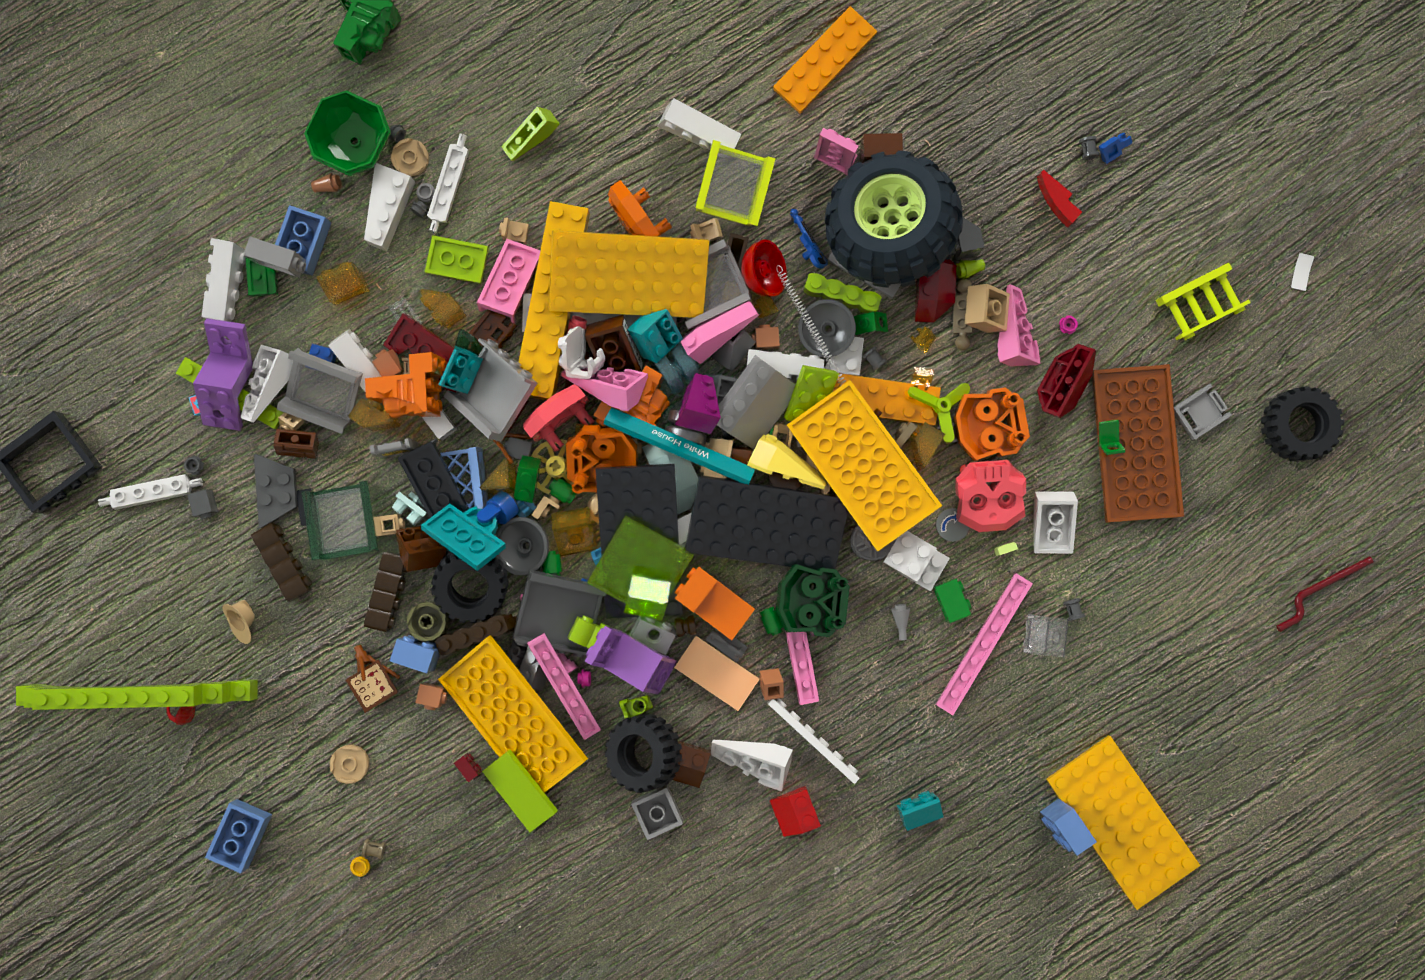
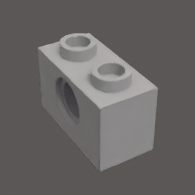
M640 613L630 636L653 650L666 655L676 636V632L670 623H661L656 621V618L652 615ZM654 629L659 631L657 635L649 634V632Z

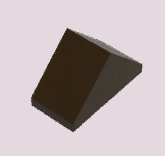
M730 233L727 245H729L741 272V263L746 253L749 237ZM724 256L721 271L732 273Z

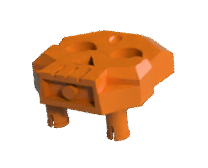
M621 180L610 187L608 192L609 204L629 235L659 237L669 229H672L671 224L668 223L666 218L654 226L640 204L650 198L644 187L634 195H632Z
M1006 387L989 390L986 394H964L954 415V423L956 424L958 444L974 461L994 454L998 457L1017 454L1021 446L1030 437L1023 399L1017 393L1009 391ZM984 407L989 408L988 414L984 413ZM1005 417L1007 418L1008 425L1001 422ZM990 435L994 436V442L989 441L988 437Z
M584 425L576 435L569 437L566 442L567 479L573 482V492L577 494L582 492L597 493L595 470L597 467L638 466L637 444L631 436L611 427L601 429L599 425ZM604 444L607 448H603L601 445Z

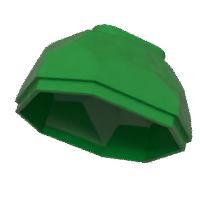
M346 90L320 100L304 135L312 158L315 161L345 175L352 176L375 167L387 144L391 131L382 106ZM354 140H358L357 144H352Z

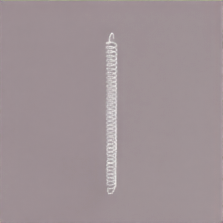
M795 289L789 290L790 292H789L788 295H791V296L794 295L796 292H794V293H792V294H790V293H791L793 290H795ZM813 323V324H810V325H808V324L806 325V326H809V327H808V330H810L809 328H810L812 325H814V323Z

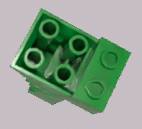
M339 0L344 10L348 12L333 44L343 58L360 65L363 58H365L366 51L377 53L382 50L384 39L389 35L390 29H394L402 19L392 0Z

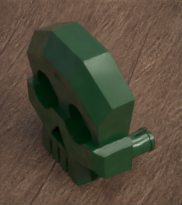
M797 564L793 565L778 584L776 612L785 631L808 632L810 636L830 637L838 629L843 628L846 625L850 588L847 584L849 583L848 580L841 577L836 569L818 568L814 570ZM810 583L814 584L813 590L809 588ZM828 599L826 606L823 602ZM807 612L811 613L810 619L806 617Z

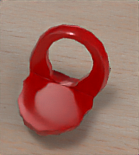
M166 707V713L168 718L175 722L176 725H184L192 721L196 707H180L175 717L171 715L170 707Z

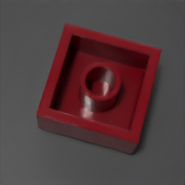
M468 752L454 762L468 783L482 772L481 766L474 762V757L468 754Z

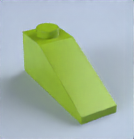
M536 107L501 147L510 160L515 161L548 138L560 123L550 110Z

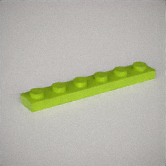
M185 357L176 374L193 383L202 366ZM244 389L241 390L237 398L241 411L243 410L245 397L249 394ZM269 404L257 420L277 430L279 426L278 417L284 412L277 410L276 407Z

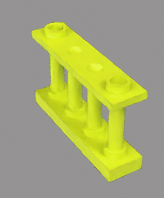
M1230 263L1155 300L1159 307L1164 304L1166 307L1169 306L1183 333L1176 336V340L1181 338L1187 340L1195 336L1194 331L1232 312L1236 315L1246 310L1244 306L1251 303L1247 300L1240 304L1227 279V272L1232 270ZM1216 279L1220 282L1233 308L1223 312L1209 286L1211 285V280ZM1197 287L1203 290L1216 314L1215 317L1208 321L1193 296V289ZM1180 296L1186 298L1200 325L1192 329L1189 328L1176 304L1178 302L1176 298Z

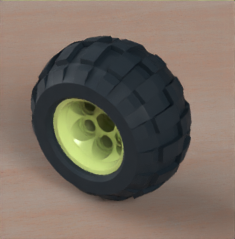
M898 150L894 155H885V152L871 155V160L864 163L858 161L848 169V175L845 179H839L831 193V202H828L825 212L826 237L835 259L853 277L861 281L872 282L874 286L889 288L891 284H901L902 287L915 284V280L920 277L927 276L928 278L940 269V264L945 259L948 260L954 252L963 226L961 199L951 178L944 171L941 172L939 166L924 156L916 158L908 151ZM903 202L908 203L905 206H899ZM882 204H888V206L884 208L880 207ZM912 217L917 218L916 221L913 222L909 221V219ZM878 220L876 224H870L871 221Z

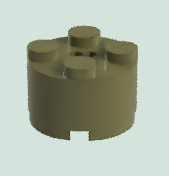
M435 602L420 603L413 607L407 616L409 632L420 641L436 640L447 632L450 625V618H448L450 614L447 612L443 614L440 611L441 605H436ZM431 618L430 621L432 622V624L427 625L428 622L425 621V619Z

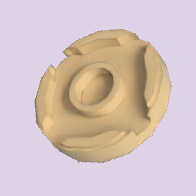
M407 138L400 140L394 145L390 159L397 171L414 177L426 170L429 164V154L422 142Z
M353 744L340 747L332 754L330 759L331 773L336 777L335 779L345 784H353L363 779L370 766L366 751Z

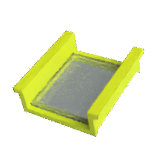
M713 140L695 211L746 226H758L776 158L769 156L763 158L720 145V141Z

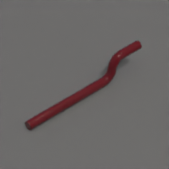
M1369 556L1300 591L1294 601L1296 608L1295 616L1276 625L1278 631L1281 632L1303 619L1305 612L1303 599L1374 563L1373 559Z

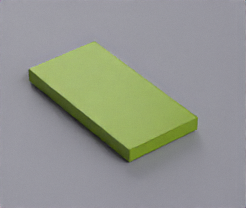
M508 750L482 771L529 832L533 831L558 811L511 750Z

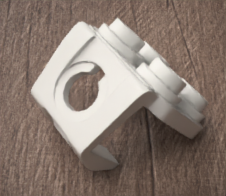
M577 326L570 329L566 336L559 338L558 348L562 351L559 365L565 370L567 377L590 379L603 367L605 355L601 348L597 351V357L594 360L592 357L585 360V329ZM588 368V371H582L580 369Z

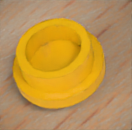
M356 857L350 864V870L355 876H364L370 870V862L365 857Z

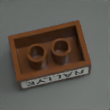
M623 314L588 324L585 337L594 358L597 357V351L600 348L604 352L605 362L599 370H607L608 367L614 368L615 372H624L625 369L642 372L643 360L627 331L629 327Z

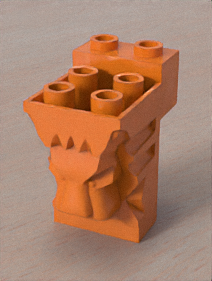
M432 352L409 354L410 374L365 378L366 398L383 403L385 412L392 418H400L405 415L441 417L440 411H442L443 406L439 392H441L442 387L438 384L447 366V362L444 358Z
M645 365L642 372L648 374V379L640 400L629 411L622 412L657 426V422L661 419L662 413L669 407L670 402L668 397L660 390L661 384L664 381L663 375ZM601 401L593 416L597 419L595 422L598 425L608 428L609 426L603 423L611 406Z
M693 567L686 576L689 578L685 585L681 583L674 592L677 594L675 599L693 613L695 612L730 640H733L755 608L702 568L698 567L695 569Z

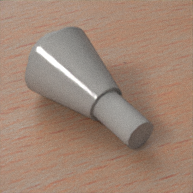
M896 604L895 608H892L891 611L899 631V640H907L906 627L910 607H906V604Z

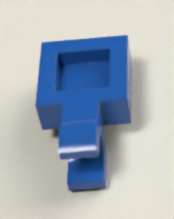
M1123 132L1117 137L1114 136L1101 144L1099 150L1102 161L1108 164L1122 155L1121 149L1132 144L1131 136L1126 138Z

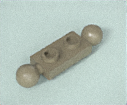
M961 279L957 283V290L960 292V295H955L953 309V334H959L955 340V346L959 350L969 348L970 339L967 337V334H973V327L965 324L968 286H972L968 279Z

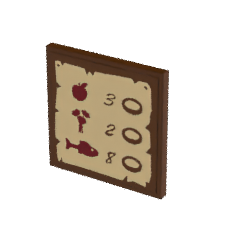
M379 659L365 667V681H362L361 671L345 680L365 713L398 693L397 688Z

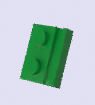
M246 258L248 296L278 295L276 270L256 264L249 258Z

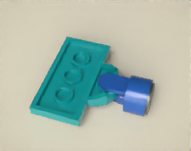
M500 491L487 501L483 509H478L475 506L463 513L452 504H448L421 524V529L478 571L506 549V543L495 536L498 528L497 524L509 522L518 515L519 507L509 493Z

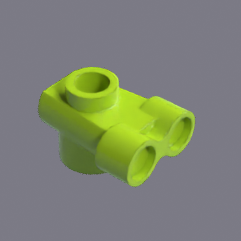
M649 695L631 700L626 698L619 701L625 719L638 716L653 708ZM640 701L643 702L644 708L640 707Z

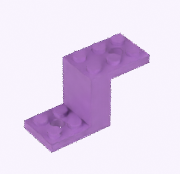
M207 318L204 326L210 354L193 382L202 423L206 426L241 431L243 423L237 398L253 369L246 326L241 323Z
M607 626L599 630L596 636L597 640L594 646L588 649L585 660L590 665L605 668L642 692L658 695L678 662L672 657L658 653L627 633Z

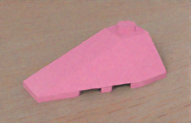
M1009 284L1006 292L1010 294L1007 331L999 332V361L1008 366L1041 364L1037 340L1033 341L1030 330L1033 327L1025 315L1028 310L1022 290Z
M747 301L695 326L683 336L681 344L688 356L701 364L759 316L753 304Z
M608 367L607 370H598L590 379L569 378L566 376L565 370L561 372V376L609 406L618 408L621 411H629L639 402L648 379L647 373L632 369H625L624 372H615L614 368ZM584 368V369H580V370H582V371H588V368Z

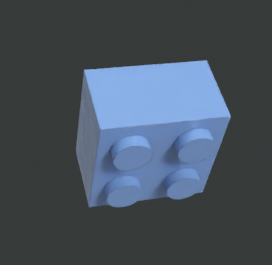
M408 635L396 640L390 662L429 673L435 671L440 655L436 643L431 641L420 642L412 635Z

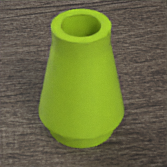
M983 259L960 260L959 263H956L958 278L966 279L985 270Z

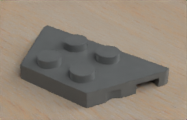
M254 454L259 528H263L298 507L296 471L291 467Z

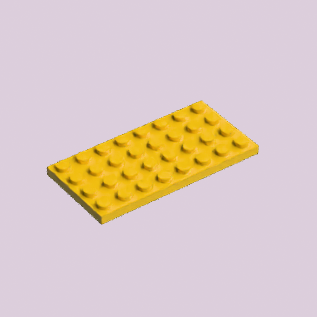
M552 230L548 310L648 315L667 309L671 317L694 318L704 313L710 240Z
M850 380L787 424L791 433L877 552L942 507V504Z
M491 635L485 638L438 679L498 757L511 750L544 793L588 759Z
M1108 735L1046 778L1058 798L1074 808L1097 841L1092 847L1136 910L1201 866L1111 736Z

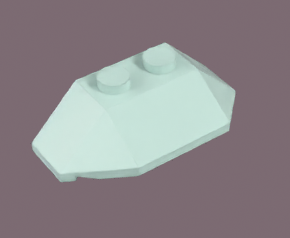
M651 444L643 446L642 449L650 465L675 464L677 515L691 509L698 483V476L691 461Z

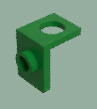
M869 312L853 316L856 323L855 335L874 331L888 332L886 313ZM880 317L883 320V327H881L879 323Z
M1118 419L1099 422V446L1106 455L1125 453V448L1119 442ZM1110 447H1116V448H1118V449L1110 450V449H1108V448H1110Z

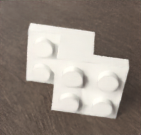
M907 531L895 540L883 563L897 570V573L931 591L950 558L938 552L936 547Z

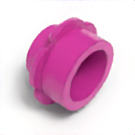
M1070 315L1061 318L1059 321L1060 330L1063 333H1074L1078 327L1077 320Z
M582 669L581 673H578L577 681L578 684H581L582 688L591 685V671Z

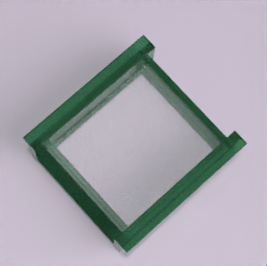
M367 480L360 481L357 485L317 492L310 490L302 492L312 560H328L379 551Z

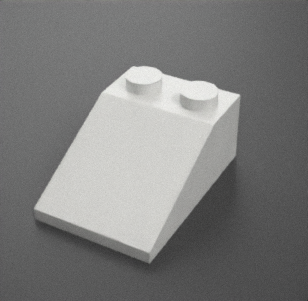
M1035 492L1033 509L1034 553L1073 554L1078 500L1074 492Z

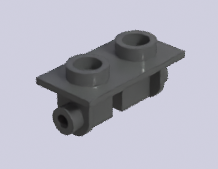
M716 628L712 630L706 639L736 663L748 648L735 637L733 640H730Z

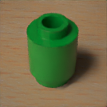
M561 478L558 480L554 479L548 488L551 490L549 494L563 503L571 504L577 493L573 492L572 485Z
M549 551L547 559L542 565L544 573L561 576V556L556 554V551Z
M773 606L759 612L761 615L760 620L767 634L771 633L772 636L783 632V625Z

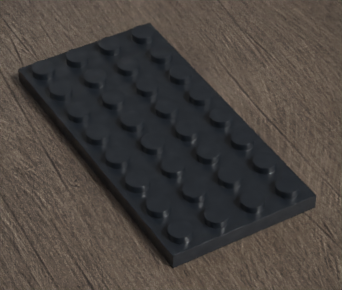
M675 464L597 467L595 470L603 584L607 588L606 596H604L606 618L639 617L640 613L652 616L683 615L682 603L675 599L677 594L674 593L681 584Z
M699 476L684 551L691 554L788 567L797 564L814 570L818 568L836 569L848 510L838 496L754 483H749L748 485L733 480Z

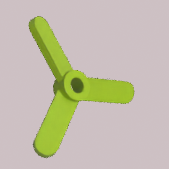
M960 384L940 399L916 387H910L908 390L910 397L933 407L934 411L938 414L943 441L946 443L953 442L955 436L949 410L955 403L961 400L964 394L970 392L969 384Z

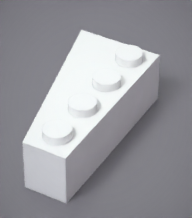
M674 98L666 106L657 126L708 150L711 149L713 140L720 141V145L735 149L741 136L739 132ZM718 153L717 155L721 158L730 157L721 153Z
M378 163L374 167L364 240L371 246L388 251L415 181L409 175Z
M211 238L210 245H213L214 249L213 255L209 254L208 262L211 263V272L206 275L209 291L204 292L202 317L231 322L235 317L234 307L235 302L239 299L238 288L243 280L242 270L243 265L246 264L247 257L243 255L245 250L234 242Z
M748 349L747 365L756 355L792 382H797L802 365L824 369L825 359H820V356L809 355V357H803L801 354L796 353L788 355L781 352Z

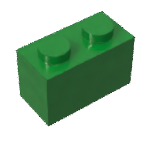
M522 455L516 478L515 500L533 503L541 459Z
M953 578L933 587L947 623H952L971 615L970 610L972 606L969 600L964 598L962 592L965 590L961 581Z

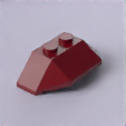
M945 259L940 264V269L930 277L923 276L916 279L915 322L934 323L955 304L957 265L950 259Z
M1077 344L1054 358L1037 389L1043 412L1062 418L1075 409L1093 375L1096 356L1095 349Z

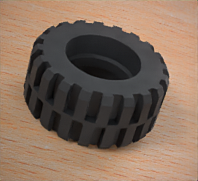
M1309 386L1294 388L1278 394L1276 398L1269 402L1270 406L1265 407L1263 413L1266 416L1261 418V423L1264 424V428L1261 431L1262 434H1266L1267 438L1264 439L1266 444H1271L1272 447L1270 449L1274 453L1279 452V457L1283 459L1289 458L1290 461L1295 462L1318 459L1323 457V455L1329 454L1333 451L1332 447H1336L1340 441L1337 438L1342 437L1344 432L1341 430V426H1344V420H1341L1340 416L1343 412L1337 408L1338 402L1335 399L1331 400L1329 393H1321L1319 388H1310ZM1295 407H1302L1308 410L1314 418L1315 432L1308 442L1298 440L1290 430L1289 417Z
M451 551L448 552L447 556L441 559L432 577L431 584L433 586L431 592L432 595H435V604L441 605L440 611L443 614L446 612L450 614L448 618L454 620L456 617L460 619L459 622L465 623L466 620H470V623H477L478 619L481 621L487 620L489 615L493 616L497 613V609L501 608L507 593L509 579H507V570L503 569L504 563L501 559L496 560V557H494L477 571ZM462 570H474L480 573L488 583L487 593L482 597L474 599L463 597L455 590L452 584L455 573Z
M652 714L634 716L618 722L614 729L610 731V739L606 740L605 747H607L605 757L608 760L606 765L607 768H610V774L613 779L616 778V782L621 787L625 786L626 790L642 793L663 787L669 781H672L675 778V773L679 771L680 765L678 763L682 761V754H680L682 746L681 743H678L677 739L679 736L677 732L674 733L672 731L674 728L670 723L665 724V719L657 718L656 715ZM638 736H642L647 740L653 752V761L649 770L642 768L635 758L634 745Z

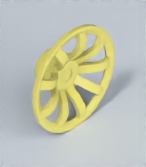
M560 439L565 445L561 448L558 456H555L552 447L547 441L539 445L531 456L539 458L541 462L545 463V467L539 470V474L547 472L548 475L542 484L537 483V488L550 495L551 490L545 487L552 477L555 480L563 477L569 484H573V482L567 479V461L563 458L567 440ZM544 447L548 449L549 459L538 455Z

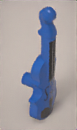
M792 209L790 215L794 218V223L798 225L802 232L800 240L807 249L802 254L805 260L810 258L812 264L819 269L825 268L828 265L827 258L819 249L803 218L798 215V210Z

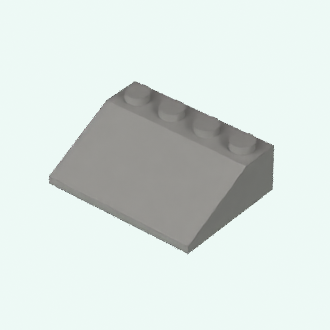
M755 355L718 405L721 419L717 426L747 446L755 449L759 439L763 435L768 434L788 407L796 384Z

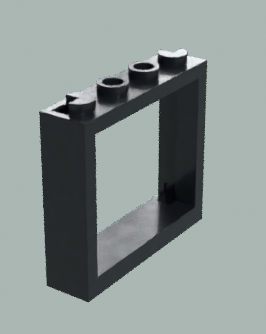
M52 411L0 450L1 472L32 513H43L46 510H50L52 508L51 505L65 499L67 493L81 487L83 481L94 477L95 473L102 468V465L63 413ZM58 426L86 465L40 500L36 501L9 462Z

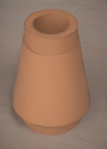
M330 173L312 181L311 186L315 193L337 192L338 189L342 188V182L338 174Z

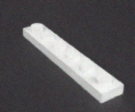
M780 698L776 700L771 699L767 702L771 708L854 784L859 780L856 774L858 770L851 764L847 766L842 761L844 757L836 750L832 752L827 748L829 744L822 737L818 739L814 736L815 731L808 724L805 726L799 722L801 718L793 710L791 713L785 709L787 705Z

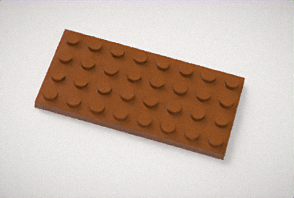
M1170 364L1093 370L1092 382L1105 522L1184 517ZM1118 419L1119 442L1125 448V453L1106 455L1099 446V422ZM1110 447V448H1108V449H1110V450H1115V449H1118V448H1116V447Z

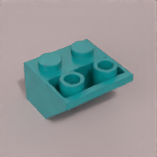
M667 309L641 316L627 329L642 357L654 363H658L683 339Z
M455 346L438 385L468 394L483 358L469 350Z
M922 792L918 794V798H906L900 801L901 804L897 805L903 825L907 831L944 818L940 800L933 792Z

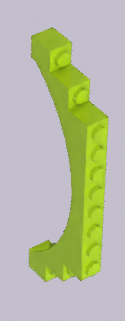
M258 679L116 687H70L47 684L16 686V706H24V708H32V710L186 707L258 699Z

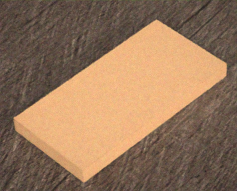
M698 636L694 637L674 667L737 711H739L759 681L757 676Z

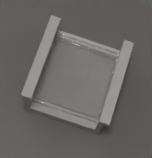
M724 239L709 246L704 313L694 318L685 317L687 320L685 324L688 329L752 298L731 249Z
M299 348L295 351H290L288 359L293 360L286 395L278 402L277 410L342 434L351 422L363 373L355 372L302 352Z

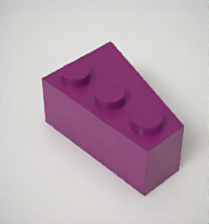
M695 373L685 390L682 406L675 425L708 434L712 433L721 419L713 377Z

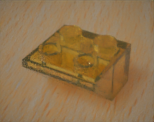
M352 262L341 263L338 268L324 270L321 272V275L316 276L328 300L334 305L370 291L362 270Z
M426 289L419 291L422 295L420 300L430 311L433 310L431 315L441 327L444 325L449 329L467 316L449 293Z
M361 398L348 415L350 419L361 427L372 432L401 426L397 421L398 418L390 417L385 412V409L384 411L381 410L383 408L382 405L371 399Z

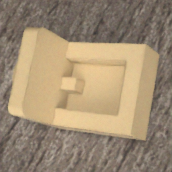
M717 218L701 224L690 225L692 239H708L711 242L723 237Z

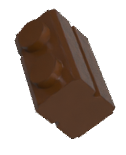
M277 429L273 446L277 455L316 459L319 440L317 433Z

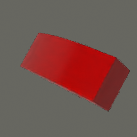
M1043 169L1037 177L1040 190L1050 209L1068 228L1082 211L1068 200L1072 193Z

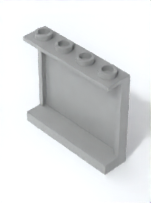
M479 338L478 341L484 346L479 354L483 361L468 394L447 390L444 397L488 439L501 442L538 383L532 378L533 375L529 371L520 368L521 364L509 358V353L499 349L495 341L491 339L486 341Z

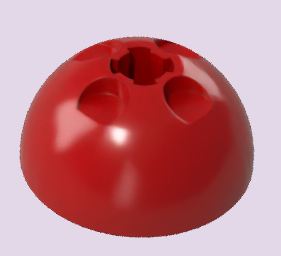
M766 239L750 246L744 254L741 263V273L746 285L758 295L766 297L778 296L785 288L784 282H781L783 279H780V277L784 278L787 276L786 263L780 249L775 243Z

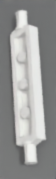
M459 134L457 144L449 145L427 214L432 220L429 231L437 233L439 223H447L467 161L469 150L464 147L467 138L464 134Z
M184 474L110 490V497L98 499V504L100 507L111 505L114 510L180 497L190 494L192 487L203 486L202 478L190 480L189 476Z

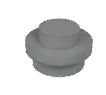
M423 183L417 188V197L422 202H430L433 199L435 188L429 183Z

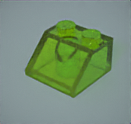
M632 575L624 613L662 621L668 603L671 583L661 579H647L642 575Z

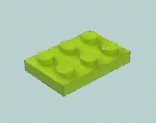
M432 235L425 273L482 285L489 247Z
M802 365L784 418L787 421H793L831 394L839 374L834 370Z

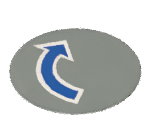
M956 508L944 510L938 516L936 522L939 535L943 539L952 542L963 539L969 531L968 526L958 522Z

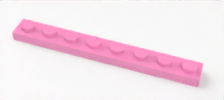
M1014 573L935 705L954 715L1033 583Z

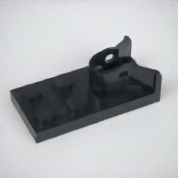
M437 438L398 457L429 518L448 504H452L461 512L469 509L436 446Z

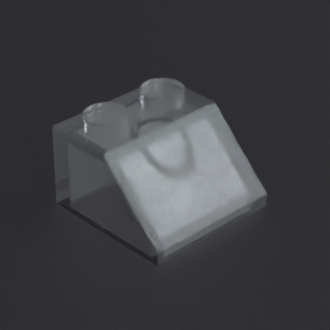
M1028 614L1026 636L1023 643L1024 653L1065 657L1068 619Z

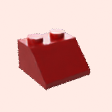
M806 786L770 799L783 837L803 834L821 827Z

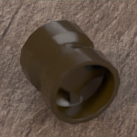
M694 615L688 616L685 620L675 618L678 637H683L685 633L690 635L697 634Z

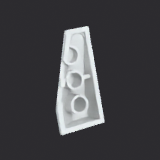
M727 740L712 741V756L729 766L736 765L743 770V774L755 776L759 779L758 782L764 786L779 791L783 790L791 764L792 749L771 743Z

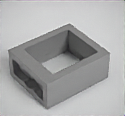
M249 237L243 255L256 264L300 278L301 273H304L306 259L295 251Z

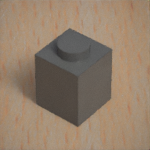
M510 437L509 441L506 440L504 448L511 458L521 460L522 455L532 456L534 444Z
M205 489L187 494L193 517H200L203 520L213 517L212 514L218 512L213 490Z

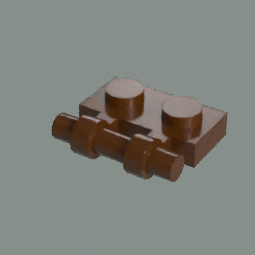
M487 310L468 333V336L482 347L484 346L478 341L479 338L486 341L491 339L498 344L499 349H502V344L508 337L514 334L513 331L517 325L510 322L506 327L503 325L507 319L506 316ZM498 329H500L503 332L497 338V340H495L494 338H492V336L496 333Z

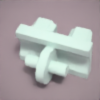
M398 492L396 495L397 500L393 504L392 509L400 515L406 508L410 509L412 512L406 519L414 526L422 519L425 521L428 515H426L427 512L418 506L419 504L423 507L419 497L410 492L408 496L413 499L411 501L401 492Z

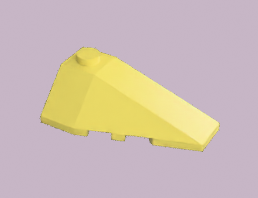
M769 434L763 435L759 439L747 466L772 475L773 471L781 473L785 479L799 478V482L820 489H824L828 484L822 474L783 442Z

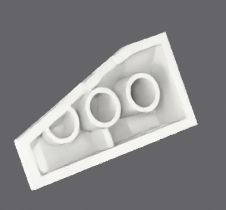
M260 346L252 366L255 369L254 377L249 379L248 385L251 386V390L245 397L241 414L242 419L254 423L289 381L293 360L288 359V353L268 346Z

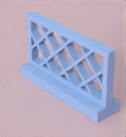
M471 447L469 449L440 453L442 457L447 456L452 460L448 466L449 471L455 463L462 468L457 477L452 473L451 475L455 479L456 484L458 482L465 487L461 493L462 496L467 491L473 494V500L470 504L467 503L469 509L473 508V505L474 507L477 506L478 509H483L489 500L483 449ZM468 453L469 461L464 466L457 460L462 454ZM465 471L471 475V480L467 485L460 480Z

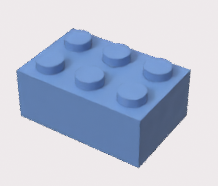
M289 205L275 245L293 250L306 259L304 273L313 276L331 222L326 217Z
M238 799L230 802L205 858L238 873L249 869L272 814Z
M1057 799L1040 811L1043 816L1041 820L1047 828L1054 832L1052 836L1055 841L1069 853L1072 851L1078 856L1097 842L1074 808L1062 800Z

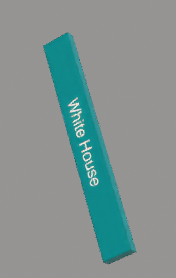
M611 407L604 419V425L740 483L749 485L755 471L754 468L615 408Z

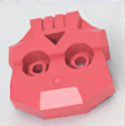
M574 384L554 394L536 408L523 423V428L534 441L537 442L540 439H545L554 452H557L560 449L556 446L555 442L560 448L565 445L554 432L557 428L573 416H576L583 426L589 425L585 419L591 425L595 420L585 410V405L589 402V399L579 386Z
M1009 460L972 462L967 464V467L965 464L961 466V474L955 478L956 495L959 498L956 515L958 522L978 532L1007 530L1025 517L1023 496L1026 494V478ZM1004 495H1008L1006 500L1002 499ZM979 497V501H973L974 498Z

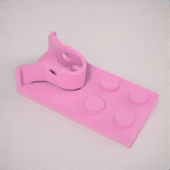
M823 128L819 135L814 158L848 175V169L854 164L858 156L856 155L858 145L852 139L845 138L832 129L827 130Z
M506 239L477 301L478 310L483 312L488 309L508 316L511 322L515 324V314L537 268L540 250Z

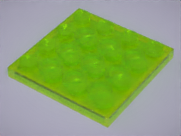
M625 515L587 583L647 616L656 619L694 554Z

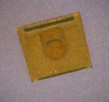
M505 458L479 488L489 494H497L501 491L514 493L517 478L516 465L510 464Z

